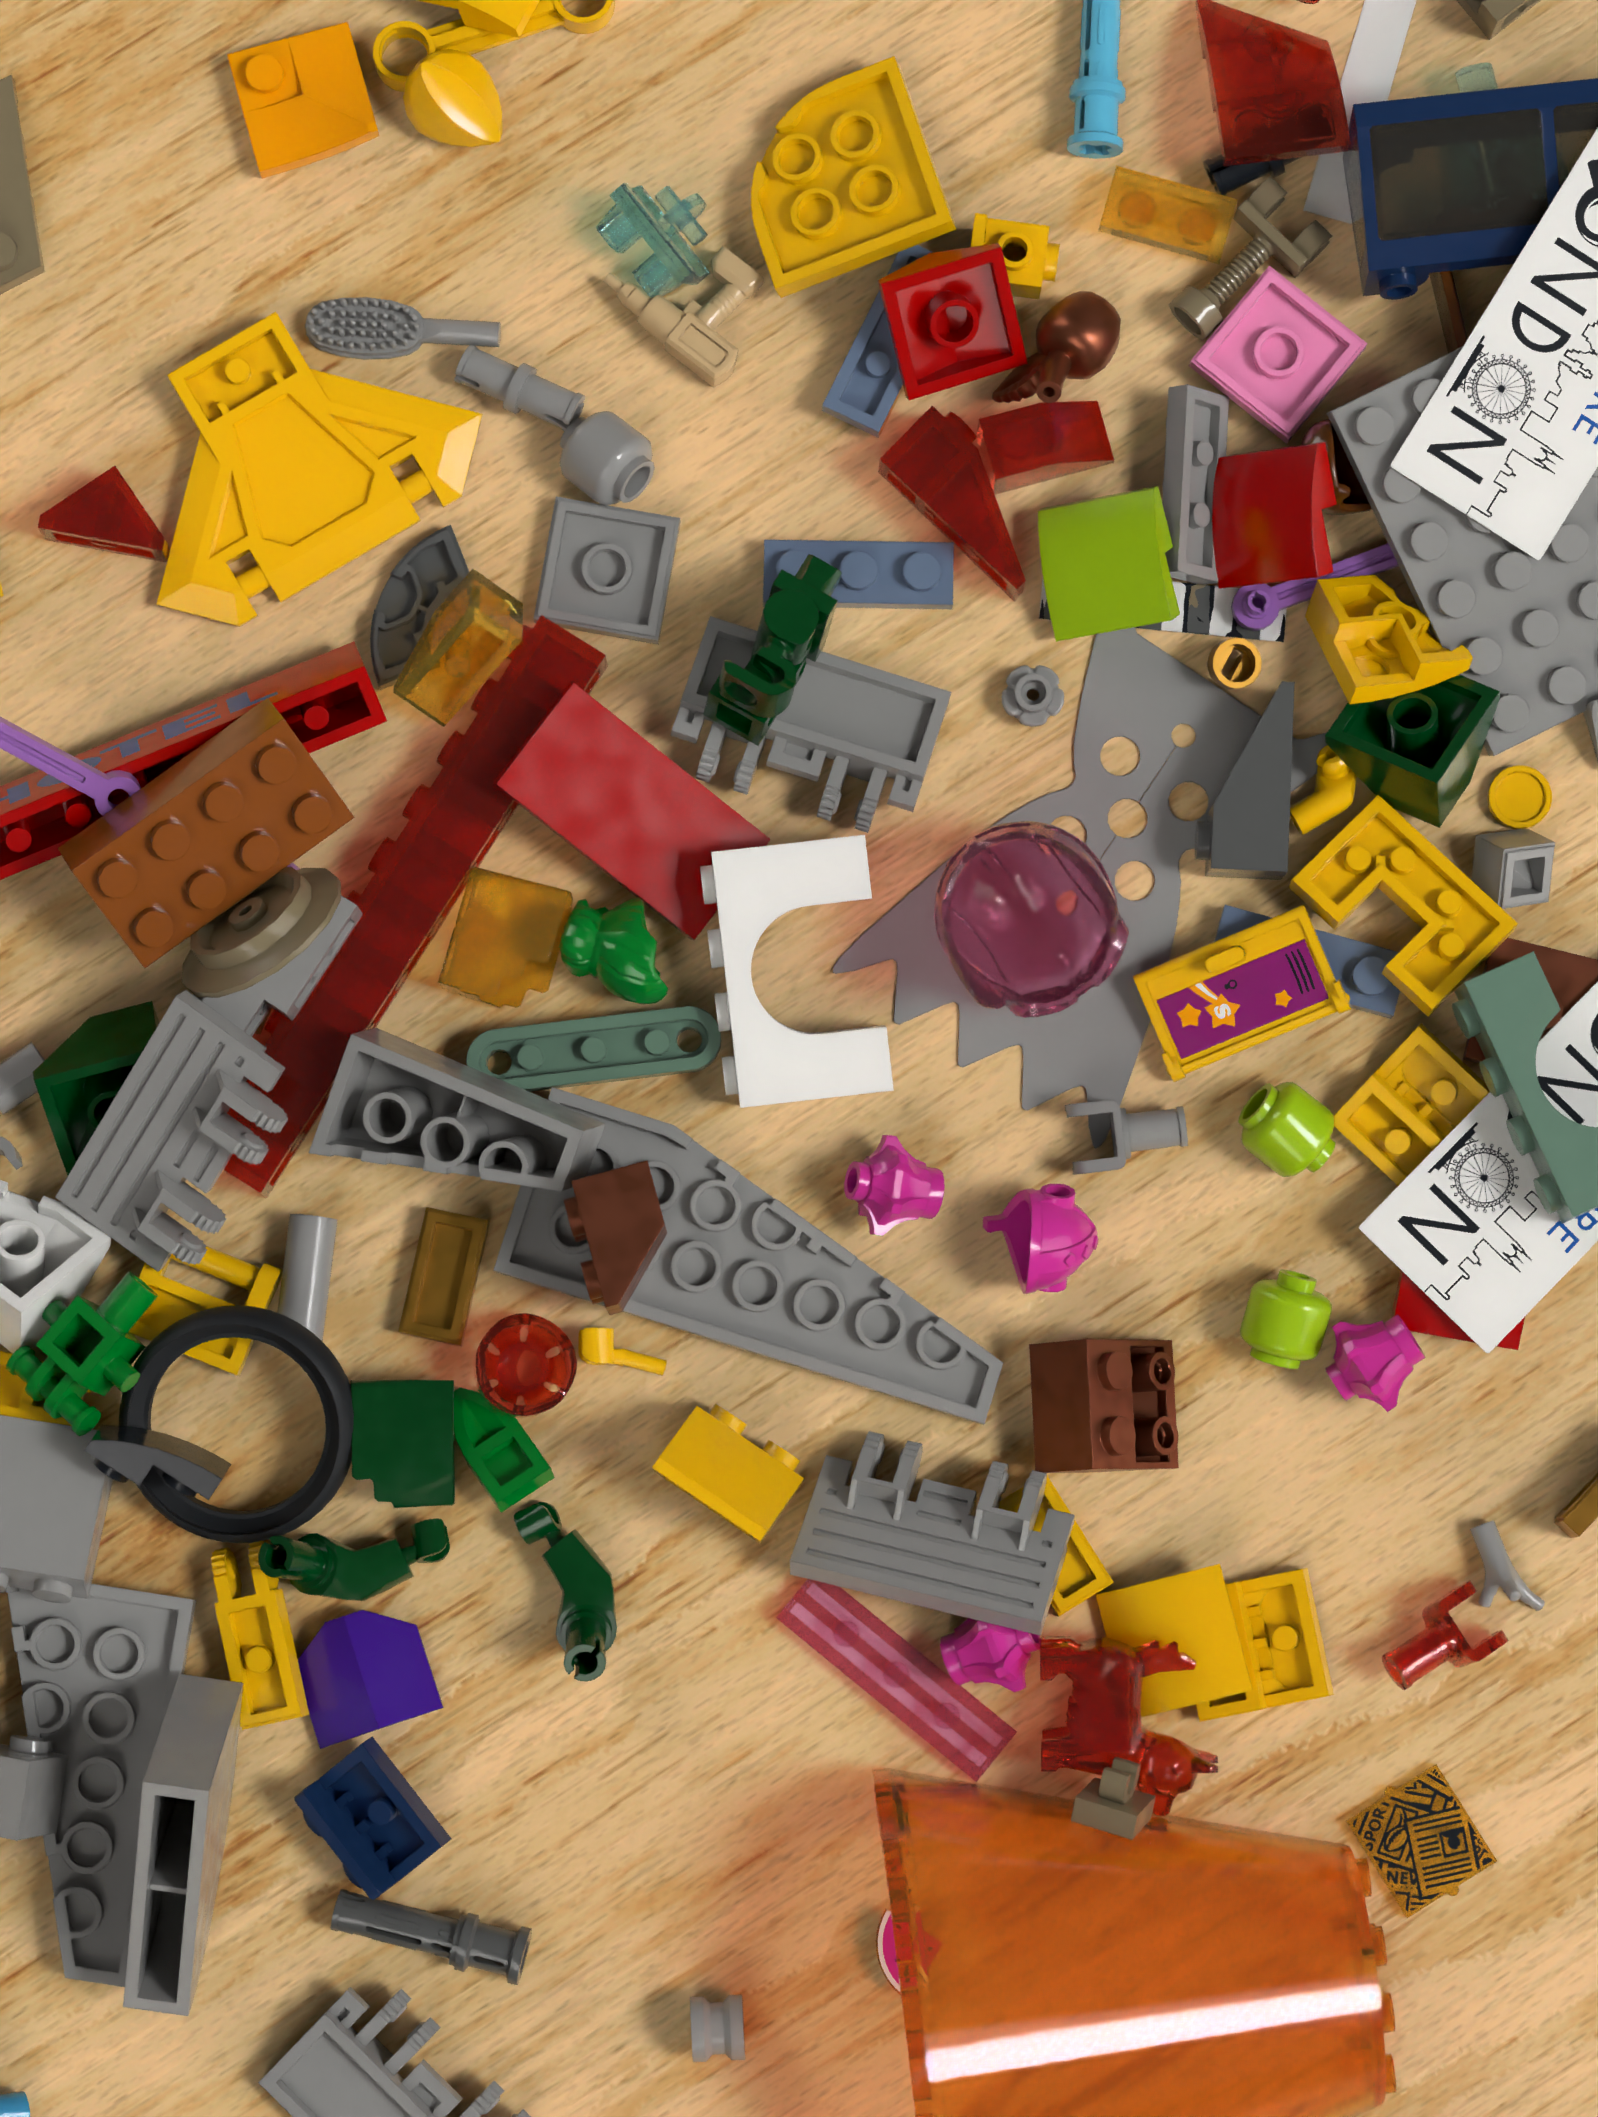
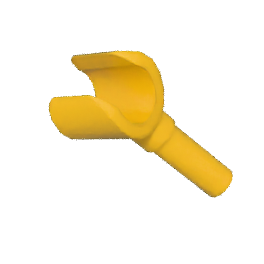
M584 1328L579 1331L578 1354L586 1364L625 1365L663 1376L667 1360L627 1349H614L613 1328Z

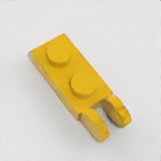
M268 1540L249 1544V1563L256 1594L240 1597L242 1587L236 1558L230 1548L214 1550L211 1556L213 1579L218 1602L214 1603L230 1680L243 1683L240 1727H242V1730L310 1715L283 1589H278L279 1578L266 1575L261 1570L258 1562L260 1548L264 1542L268 1543Z

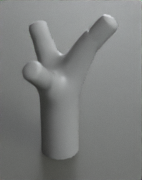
M1490 1521L1470 1529L1485 1568V1583L1478 1603L1482 1607H1490L1494 1595H1496L1498 1588L1501 1586L1509 1600L1517 1601L1520 1599L1536 1611L1541 1610L1545 1603L1544 1600L1527 1587L1515 1570L1506 1552L1495 1521Z

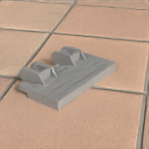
M710 616L671 730V736L696 744L704 720L713 722L698 765L696 779L709 783L712 776L716 774L725 737L747 743V747L742 761L737 765L733 778L735 783L733 789L747 795L766 739L773 741L766 766L818 782L825 758L834 760L819 805L817 817L830 821L832 815L837 812L842 796L841 789L846 775L869 782L864 798L859 801L856 810L854 829L869 832L887 777L895 779L887 804L913 812L949 704L950 691L821 651L815 662L808 658L806 659L805 669L794 688L789 706L777 715L761 743L757 746L703 715L708 693L721 673L724 660H731L745 669L751 659L757 635L756 630Z
M187 990L175 996L55 1198L156 1271L163 1269L171 1254L175 1255V1258L180 1259L182 1262L194 1265L196 1263L199 1264L207 1251L203 1240L193 1235L189 1229L166 1214L168 1209H171L187 1222L193 1223L201 1231L213 1234L219 1232L226 1220V1214L217 1205L212 1204L208 1198L185 1183V1181L188 1180L204 1193H208L233 1154L237 1158L242 1159L243 1162L246 1161L255 1165L261 1164L269 1151L267 1149L268 1145L259 1136L254 1135L250 1129L227 1114V1112L232 1108L250 1122H254L257 1127L259 1126L270 1133L280 1132L288 1120L284 1109H281L278 1104H274L270 1098L246 1081L249 1079L268 1093L273 1090L285 1067L264 1053L267 1047Z
M868 1432L850 1486H847L852 1471V1461L826 1455L790 1558V1575L1041 1636L1067 1553V1544L1075 1519L1074 1514L1048 1508L1041 1532L1033 1531L1044 1496L1047 1473L1031 1471L1029 1478L1026 1479L1018 1513L998 1508L1001 1496L1005 1493L1008 1484V1464L993 1461L977 1505L976 1514L971 1516L976 1500V1491L923 1479L916 1502L909 1501L920 1467L923 1452L921 1443L907 1440L905 1448L900 1453L898 1467L892 1483L874 1478L878 1464L881 1463L884 1454L883 1434Z
M350 1987L258 2082L292 2117H446L463 2099L424 2059L405 2079L398 2073L441 2028L431 2017L426 2022H420L407 2036V2042L394 2055L375 2037L388 2023L394 2022L407 2009V2003L411 1998L402 1989L357 2033L351 2026L370 2006ZM493 2081L459 2117H480L487 2114L500 2101V2095L504 2090ZM523 2109L520 2113L513 2114L511 2117L531 2116Z

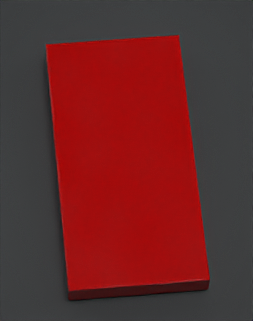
M575 683L567 685L492 783L637 898H641L644 904L691 940L697 938L718 910L717 903L704 905L700 866L712 865L711 852L766 846L771 840Z

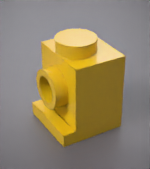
M975 213L971 247L998 243L1002 250L1005 246L1024 248L1026 251V256L1017 262L1010 261L1004 256L1012 296L1039 299L1042 281L1055 282L1060 244L1048 243L1050 226L987 218V214Z

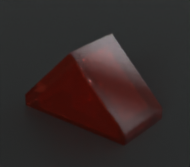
M113 466L41 514L37 528L47 541L166 563L169 557L170 547L116 466Z

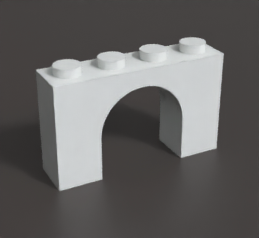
M865 835L711 852L712 865L700 866L704 905L717 903L720 929L707 930L711 968L724 967L727 992L714 994L719 1032L730 1030L732 1032L734 1056L722 1057L726 1095L739 1094L740 1108L894 1091L887 1027L885 1025L827 1032H803L789 1028L775 1020L763 1008L755 994L751 978L753 952L760 936L775 919L784 913L805 906L872 899Z

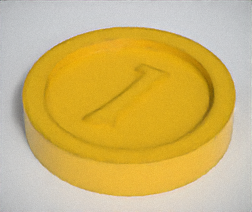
M1523 765L1512 766L1501 771L1490 784L1487 794L1488 807L1493 817L1503 826L1515 830L1528 829L1541 822L1550 810L1552 803L1551 787L1547 779L1536 769Z

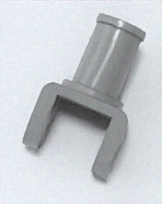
M1115 1100L1065 1105L1067 1118L1109 1113L1114 1157L1073 1162V1175L1121 1169L1125 1166L1126 1159L1131 1158V1152L1172 1146H1188L1183 1106L1176 1107V1109L1126 1114V1109L1120 1108Z

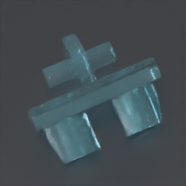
M623 183L610 194V197L616 204L608 211L596 226V229L608 245L617 253L626 252L641 237L651 247L654 253L632 272L637 282L651 298H654L656 295L663 297L682 284L697 285L710 274L706 266L679 233L682 231L693 246L702 242L708 235L696 220L707 205L698 193L692 194L681 201L670 186L664 187L655 195V198L667 212L666 214L662 212L641 185L631 189L627 183Z

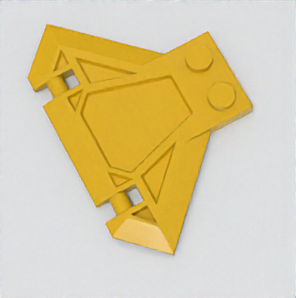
M277 312L272 313L167 374V377L199 429L200 436L156 605L240 627L258 617L248 599L271 587L280 603L420 522L421 519L412 504L424 496L434 492L443 508L461 498L483 414L310 369ZM413 457L420 470L398 482L392 469ZM251 553L258 565L235 578L228 565Z

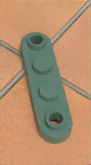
M692 1006L499 1028L480 1034L472 1042L467 1052L466 1064L471 1068L529 1092L552 1089V1087L565 1088L697 1072L711 1065L721 1048V1033L712 1015L701 1008ZM685 1030H694L702 1038L700 1047L693 1052H685L677 1044L678 1036ZM497 1052L508 1054L512 1060L510 1069L501 1075L494 1074L488 1069L489 1058Z

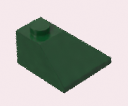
M1459 674L1436 685L1401 696L1351 705L1348 702L1326 733L1325 743L1376 796L1382 797L1392 808L1440 828L1471 782L1500 700V691Z
M152 1001L89 1017L33 1071V1079L67 1176L159 1025Z

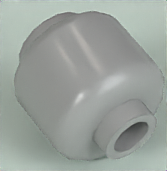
M603 411L594 413L588 418L579 417L566 428L561 437L560 446L563 450L560 458L562 475L599 504L605 506L617 504L620 501L623 503L631 502L644 491L653 476L655 467L651 461L653 456L651 442L613 412Z

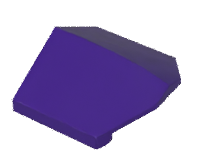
M360 1610L325 1622L298 1659L309 1716L320 1749L444 1708L416 1624Z

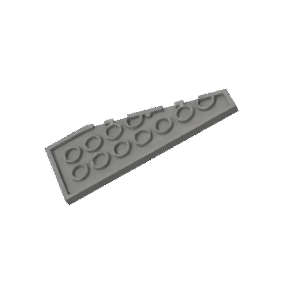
M552 1087L548 1100L606 1124L587 1177L648 1160L667 1235L622 1312L981 1425L985 1424L1003 1366L1001 1360L944 1319L939 1318L906 1294L901 1288L871 1269L847 1249L779 1200L774 1199L742 1176L740 1172L710 1153L676 1126ZM521 1185L494 1271L592 1302L580 1264L581 1262L592 1260L587 1239L579 1242L575 1241L563 1201L564 1199L575 1197L573 1187L564 1191H555ZM604 1302L596 1303L605 1306Z

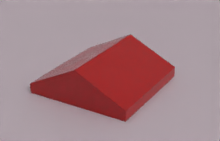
M998 243L932 252L878 280L903 388L908 400L1028 364L1002 247Z

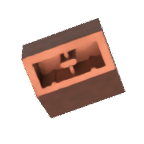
M648 1160L573 1180L572 1185L575 1197L563 1200L575 1241L579 1242L587 1239L592 1260L580 1263L590 1300H592V1304L604 1302L609 1315L621 1313L667 1235Z
M1081 1339L1029 1344L1035 1471L1042 1473H1088L1179 1468L1174 1386L1175 1367L1173 1363L1172 1340Z

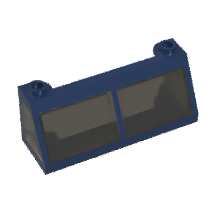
M1598 78L1353 104L1343 153V165L1363 296L1380 294L1382 298L1388 300L1403 299L1415 294L1418 291V286L1428 279L1429 273L1514 264L1598 128Z

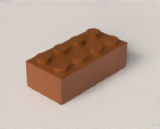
M266 698L61 845L58 850L72 873L142 966L147 968L355 817L271 701Z

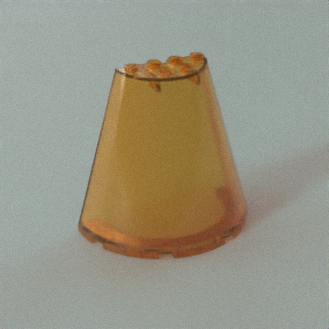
M890 1768L872 1770L882 1853L884 1854L886 1882L893 1925L915 2117H1356L1382 2106L1385 2101V2094L1396 2093L1394 2063L1392 2055L1385 2054L1384 2033L1395 2032L1394 2008L1390 1992L1384 1993L1383 1988H1379L1376 1969L1378 1966L1387 1965L1385 1938L1382 1926H1375V1923H1369L1365 1897H1371L1372 1890L1367 1858L1355 1859L1349 1845L1152 1812L1151 1820L1133 1840L1072 1822L1071 1817L1075 1799Z

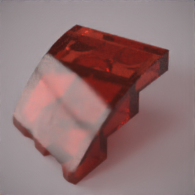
M1196 0L1203 59H1206L1213 113L1216 112L1223 167L1349 151L1351 142L1344 100L1335 61L1327 40L1211 0Z

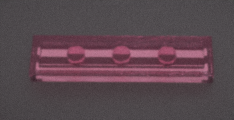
M807 1579L776 1617L975 1782L979 1780L1017 1733L1010 1725L961 1685H957L950 1676L839 1586Z

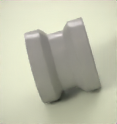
M742 1994L729 1995L723 2002H709L704 1996L690 1997L693 2062H706L712 2055L726 2054L731 2060H745Z

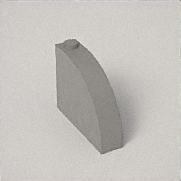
M179 1674L142 1782L123 2007L189 2016L208 1940L224 1852L237 1755L243 1683L184 1674Z

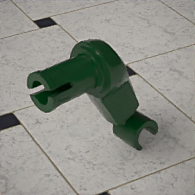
M538 1502L516 1512L514 1521L520 1535L527 1544H532L546 1537L551 1546L542 1555V1558L562 1590L556 1637L558 1643L566 1651L564 1656L566 1672L570 1674L574 1670L575 1665L574 1679L585 1682L595 1680L605 1670V1653L612 1646L616 1638L617 1623L612 1574L577 1530H573L565 1536L561 1531L562 1524L559 1514L553 1505L546 1502Z
M436 1518L413 1524L411 1532L414 1545L401 1548L396 1537L374 1545L354 1549L317 1533L307 1534L297 1541L280 1535L272 1536L269 1538L272 1545L266 1542L262 1544L258 1554V1562L261 1570L266 1575L273 1578L289 1579L291 1584L302 1593L348 1601H365L414 1577L409 1565L415 1562L434 1563L443 1560L448 1555L450 1543L447 1527L442 1519Z

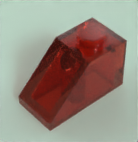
M1098 401L1043 402L978 420L976 437L993 495L1114 463V456Z

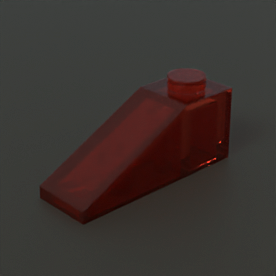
M931 406L879 459L878 473L951 542H954V545L1015 602L1023 593L1026 580L979 450L972 443L977 437L959 416L949 412L944 417L935 407Z

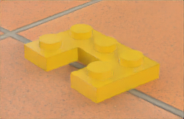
M1379 795L1342 829L1291 880L1289 888L1334 930L1377 888L1417 923L1422 930L1384 967L1382 975L1428 1017L1514 932L1518 925L1509 914Z

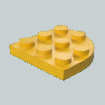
M895 56L830 81L803 97L775 126L777 133L769 144L762 161H757L751 186L752 219L774 288L780 298L956 230L923 131Z

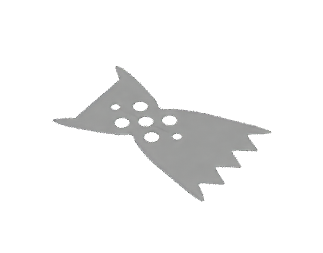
M1135 628L1096 634L1082 692L1074 738V769L1076 775L1074 782L1066 789L1049 793L1026 804L967 842L868 929L838 959L833 967V973L856 971L890 959L895 960L898 972L894 1022L899 1025L942 1005L952 1002L957 1003L960 1014L958 1065L960 1067L970 1065L1008 1047L1020 1045L1023 1050L1022 1108L1028 1111L1079 1086L1086 1088L1087 1102L1115 1100L1120 1106L1150 1022V1017L1137 989L1133 975L1169 961L1180 903L1181 879L1179 860L1186 850L1195 848L1197 821L1207 822V813L1249 740L1261 715L1137 634ZM1179 724L1190 725L1196 733L1195 741L1189 747H1176L1173 743L1171 733ZM1326 733L1306 739H1296L1293 737L1291 792L1317 773V754L1327 745L1325 743ZM1114 737L1131 739L1140 751V761L1137 768L1125 776H1116L1109 773L1103 767L1100 760V752L1103 745ZM1183 782H1193L1200 785L1208 796L1206 813L1194 821L1178 819L1169 807L1171 791ZM1122 799L1138 801L1147 813V825L1144 831L1133 838L1117 836L1108 824L1110 808ZM1061 816L1077 818L1084 825L1087 832V840L1084 847L1073 855L1056 853L1047 841L1049 825ZM1130 861H1139L1146 864L1152 870L1155 877V885L1152 892L1146 898L1139 901H1131L1122 897L1115 886L1117 870L1123 864ZM1076 890L1082 895L1083 906L1079 912L1069 914L1061 909L1059 898L1064 891ZM1109 1113L1088 1115L1089 1130L1095 1149L1102 1145L1111 1128Z

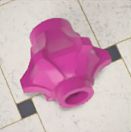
M882 1135L876 1150L869 1157L866 1156L863 1162L853 1161L847 1169L844 1181L845 1196L847 1199L857 1201L858 1214L867 1217L870 1235L884 1236L895 1225L904 1221L917 1220L919 1217L933 1219L939 1212L944 1197L945 1183L942 1171L938 1168L927 1167L926 1163L912 1157L903 1148L897 1136Z
M1397 1314L1385 1323L1381 1320L1371 1324L1356 1325L1340 1321L1332 1328L1336 1337V1351L1333 1357L1335 1362L1325 1368L1342 1397L1347 1401L1357 1394L1359 1398L1375 1401L1387 1412L1396 1407L1399 1390L1404 1380L1414 1370L1413 1366L1426 1358L1400 1316Z
M967 1618L966 1621L954 1629L953 1633L941 1637L940 1649L946 1669L957 1685L970 1681L974 1683L989 1682L1002 1685L1013 1692H1017L1026 1688L1025 1670L1027 1663L1031 1658V1652L1041 1649L1040 1635Z

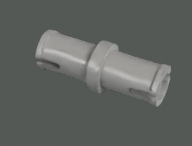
M472 344L463 353L456 369L455 382L465 384L503 401V408L509 412L517 414L520 410H523L562 428L563 431L580 417L584 407L585 395L572 392L537 376V369L526 363L517 367L479 350L478 347Z

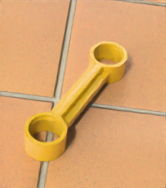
M540 0L519 38L465 26L462 18L428 30L411 21L394 22L382 29L375 39L373 58L377 73L383 83L389 88L404 92L408 76L393 74L382 64V57L386 48L392 42L401 38H412L419 41L426 48L427 55L445 49L464 51L473 55L561 25L577 34L597 32L611 20L615 10V0H606L605 5L599 12L588 17H578L570 14L562 5L561 0Z

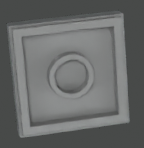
M556 497L534 613V623L659 645L681 523L680 518Z

